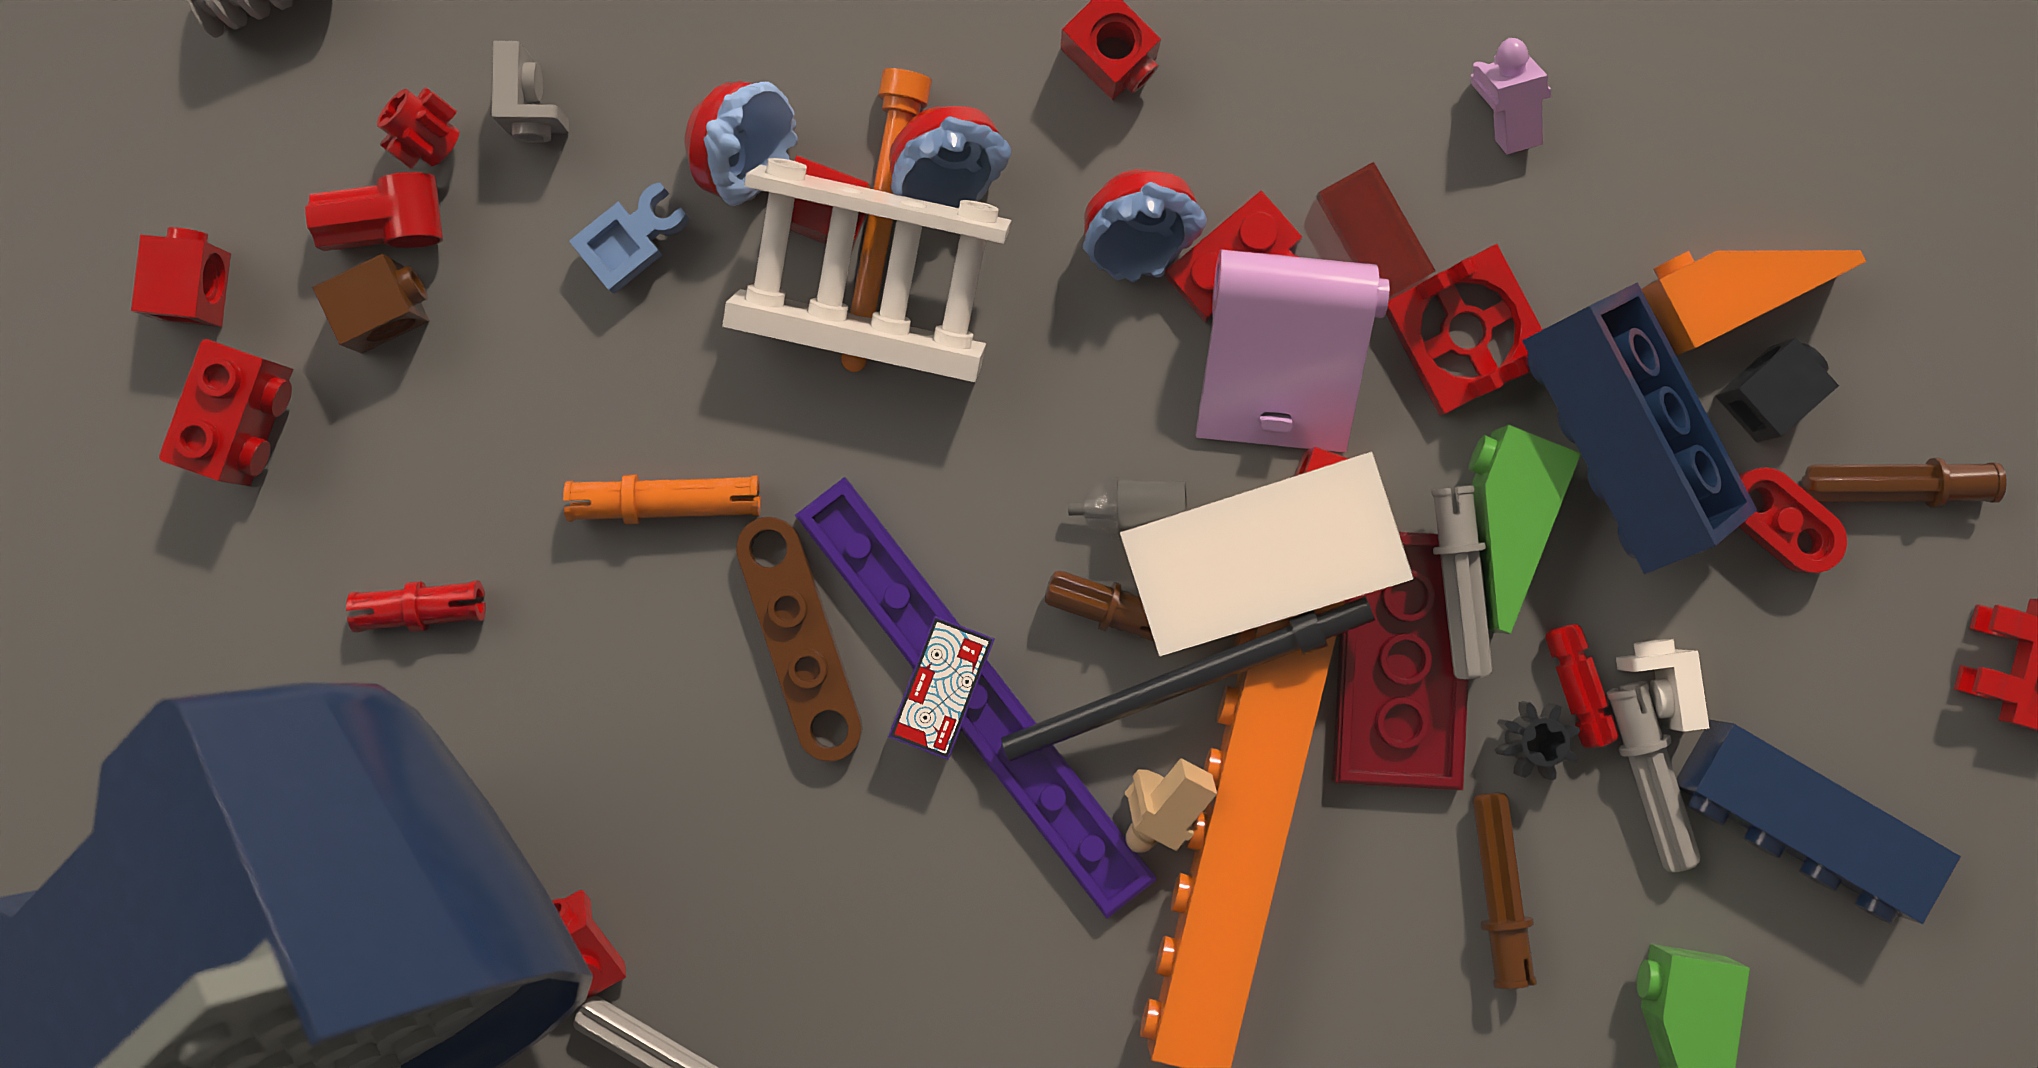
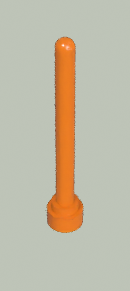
M886 68L882 71L878 97L883 99L882 110L887 113L873 190L894 194L891 191L890 148L901 130L904 129L913 117L920 113V108L927 107L932 79L923 74L897 68ZM868 214L851 304V314L872 318L873 313L876 312L893 219ZM842 353L841 361L846 370L858 372L864 368L867 359Z

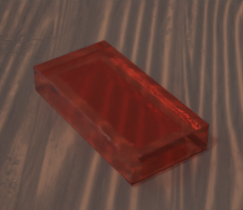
M1374 162L1326 187L1316 195L1320 206L1352 262L1377 265L1379 278L1389 280V298L1436 271Z

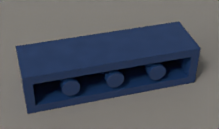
M1709 720V728L1704 729L1676 778L1679 789L1692 796L1687 805L1689 808L1720 825H1724L1727 818H1730L1748 829L1743 837L1745 841L1776 858H1780L1783 851L1803 861L1799 869L1801 874L1833 891H1836L1840 884L1859 894L1854 903L1857 907L1889 924L1894 922L1896 916L1923 924L1961 858L1955 852L1734 723Z

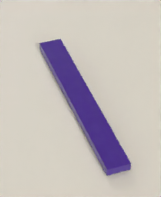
M843 477L795 515L913 669L917 663L934 616L960 625L846 477ZM987 660L960 730L1107 919L1157 880V878L1139 854L1133 852L1128 847L1125 836L1054 745L1013 761L1008 759L1001 737L1037 723Z

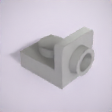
M493 41V119L507 133H512V138L518 141L542 143L550 141L551 134H568L569 119L558 106L533 104V101H541L543 94V76L540 64L534 62V59L519 41Z

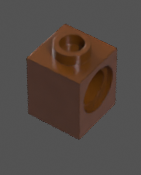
M380 254L312 287L339 345L361 354L429 322L428 316L421 302L428 299V295L418 274L410 265L404 267L384 254Z

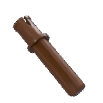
M1930 458L1925 464L1810 465L1806 469L1805 476H1802V487L1818 502H1925L1930 508H1941L1946 502L1986 501L1999 503L2005 495L2007 486L2006 473L2000 463L1946 464L1942 458Z
M1501 792L1479 794L1474 797L1473 805L1489 917L1488 920L1481 922V929L1489 932L1495 977L1493 980L1494 987L1499 989H1517L1534 986L1537 984V980L1533 971L1528 927L1533 926L1534 921L1532 917L1524 916L1509 800L1506 794Z

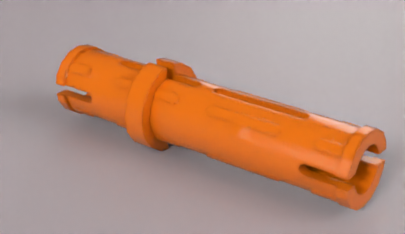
M637 474L623 475L622 481H566L563 490V501H590L570 502V506L564 507V514L567 522L623 518L625 525L639 524L641 518L760 516L761 496L735 497L739 495H757L758 491H760V479L758 475H752L751 477L640 481Z

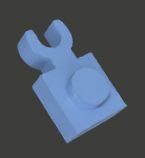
M660 182L650 185L643 191L639 198L638 209L631 215L617 202L569 240L575 250L613 294L662 256V253L652 242L654 238L659 234H676L689 222L690 218L682 208L677 209L667 218L656 217V205L669 195V192Z

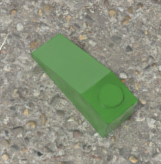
M1511 425L1493 430L1490 437L1483 435L1478 441L1469 463V470L1476 473L1471 485H1474L1475 490L1473 496L1478 541L1485 542L1486 549L1480 550L1488 631L1502 634H1511L1581 455L1579 452Z
M1650 944L1648 960H1643L1638 969L1637 992L1642 999L1641 1009L1660 1068L1736 1067L1750 972L1749 967L1723 955Z

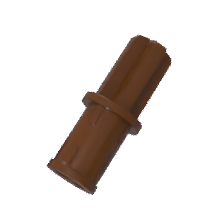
M1061 570L1055 571L1050 577L1045 592V603L1047 605L1099 622L1098 629L1106 631L1108 627L1155 643L1141 597L1121 590L1120 583L1113 582L1111 587Z

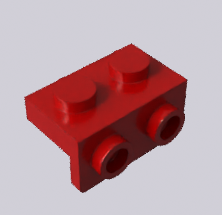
M209 339L202 340L160 450L159 459L162 462L216 481L251 486L253 478L259 475L267 464L270 455V443L267 440L275 418L280 416L289 404L292 394V384L289 380L293 369Z

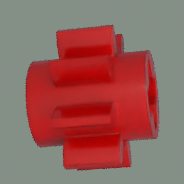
M427 87L423 88L418 97L408 89H403L389 100L377 119V127L388 134L381 141L380 146L410 169L414 168L419 159L430 167L436 166L451 152L459 138L460 131L449 122L456 115L457 110Z

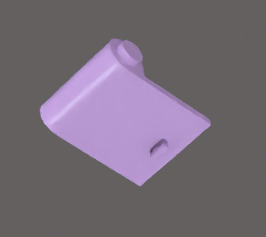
M1220 250L1214 278L1213 323L1196 426V438L1306 449L1318 447L1327 451L1346 452L1374 317H1385L1389 300V280L1379 278L1377 265Z

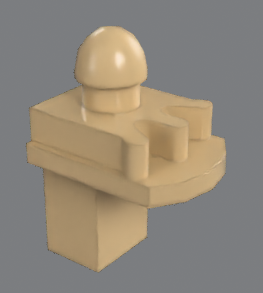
M1182 758L1165 778L1152 771L1138 769L1133 775V783L1125 791L1133 821L1126 833L1128 847L1133 852L1143 853L1152 849L1158 841L1177 851L1185 840L1189 841L1194 835L1192 823L1217 795L1212 774Z

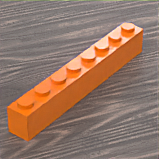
M1345 600L1314 609L1315 615L1341 606L1345 603ZM1294 616L1238 632L1234 647L1291 625L1289 618ZM1336 636L1326 639L1328 646L1303 655L1300 649L1238 674L1235 688L1225 686L1217 714V723L1226 725L1220 750L1210 748L1203 769L1212 774L1217 795L1205 808V812H1202L1192 823L1194 835L1189 841H1186V848L1195 850L1189 875L1179 873L1171 901V911L1179 913L1174 938L1163 936L1156 961L1155 974L1164 976L1158 1001L1153 999L1147 1000L1141 1021L1140 1037L1148 1039L1147 1047L1153 1061L1181 1068H1231Z

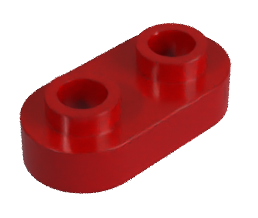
M1768 467L1747 470L1739 474L1749 495L1753 490H1757L1761 493L1764 504L1759 512L1753 513L1738 527L1788 569L1798 573H1820L1832 569L1842 560L1847 548V534L1844 526L1836 516L1780 470ZM1802 531L1807 532L1812 540L1811 548L1807 553L1801 551L1797 544L1798 536Z

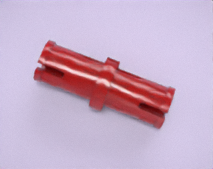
M474 580L470 583L426 587L424 582L418 581L406 583L401 590L351 592L347 597L346 611L373 609L374 613L347 617V621L354 633L407 626L410 632L427 630L430 624L483 621L486 614V602L461 605L459 600L483 597L485 592L479 580Z

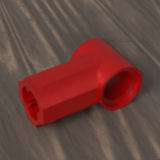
M393 173L380 177L377 180V185L309 194V202L305 206L307 228L313 237L315 247L322 251L384 243L386 246L395 248H419L436 245L443 241L436 177L429 173Z

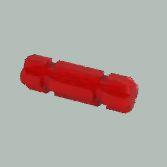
M1567 624L1547 632L1545 639L1552 658L1556 657L1560 662L1555 668L1571 715L1576 714L1579 718L1575 726L1580 729L1578 736L1581 744L1588 748H1598L1618 739V731L1612 714H1605L1604 708L1608 706V702L1593 658L1587 657L1584 652L1589 646L1582 627L1579 624Z

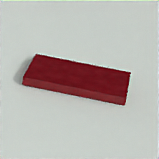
M1399 532L1413 580L1345 600L1344 603L1346 604L1366 596L1375 621L1340 634L1332 781L1344 784L1463 791L1469 679L1456 678L1453 674L1440 554H1433V548L1439 547L1438 534Z

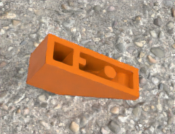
M1861 250L1715 251L1697 261H1694L1690 251H1687L1653 268L1658 280L1641 290L1675 355H1679L1865 263L1866 260Z

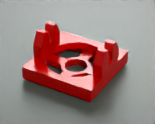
M1497 243L1388 300L1386 311L1392 327L1439 415L1446 414L1476 397L1503 386V383L1530 371L1527 362L1528 351L1522 340L1543 330ZM1454 284H1482L1498 293L1503 301L1484 311L1476 306L1465 305ZM1436 295L1446 315L1440 326V334L1423 342L1421 335L1423 314L1431 299ZM1469 313L1477 317L1481 322L1483 335L1479 344L1474 348H1461L1451 339L1449 327L1452 319L1457 314ZM1513 317L1515 324L1513 345L1505 360L1498 367L1487 345L1492 338L1493 327ZM1448 351L1459 356H1468L1478 377L1453 375L1438 367L1433 359Z

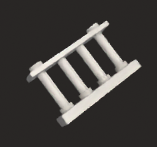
M769 158L767 166L758 165L746 173L744 187L769 192L755 283L748 285L747 290H738L726 301L722 327L976 382L982 366L986 343L972 340L973 333L968 331L985 242L989 240L1004 244L1011 225V220L997 217L999 211L997 207L982 202L962 200L960 201L959 208L814 177L806 175V165L780 158ZM795 198L833 206L817 298L810 299L809 304L785 299L786 292L780 289ZM859 212L897 220L880 312H874L872 318L847 313L848 306L842 303ZM922 226L960 234L943 325L936 326L935 332L910 327L911 320L905 317Z

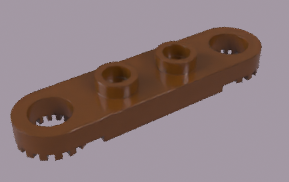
M775 517L755 519L744 527L738 537L736 546L737 557L798 739L803 749L812 757L822 761L840 760L849 755L859 744L863 730L862 720L801 538L795 528L784 520ZM765 531L779 532L787 543L785 558L774 567L760 565V563L756 562L752 553V545H754L755 538ZM826 710L840 713L848 724V734L845 741L835 747H827L820 744L813 734L812 725L819 713Z

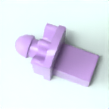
M1508 38L1498 47L1497 53L1494 56L1495 62L1491 64L1483 62L1473 63V74L1470 76L1473 87L1494 110L1495 141L1506 154H1511L1543 144L1542 100L1551 97V88L1548 86L1547 74L1529 56L1524 42L1517 38Z

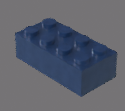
M1638 282L1522 340L1528 351L1527 362L1532 375L1541 385L1546 386L1558 409L1557 419L1563 434L1569 441L1576 443L1588 466L1587 475L1591 488L1601 500L1606 501L1618 524V537L1623 549L1630 557L1637 560L1644 574L1715 547L1757 511Z

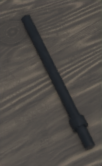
M1366 596L1317 615H1315L1314 610L1289 618L1291 625L1003 736L1001 741L1006 756L1010 761H1013L1300 649L1302 654L1306 655L1328 646L1326 639L1375 621Z

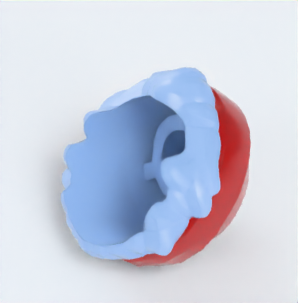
M726 82L714 88L692 110L686 126L684 144L692 177L701 189L715 196L722 197L724 202L730 206L740 205L754 199L762 191L744 187L746 173L758 165L767 166L769 158L790 160L786 151L798 143L797 134L794 132L797 125L796 120L793 118L795 115L794 110L783 92L770 82Z

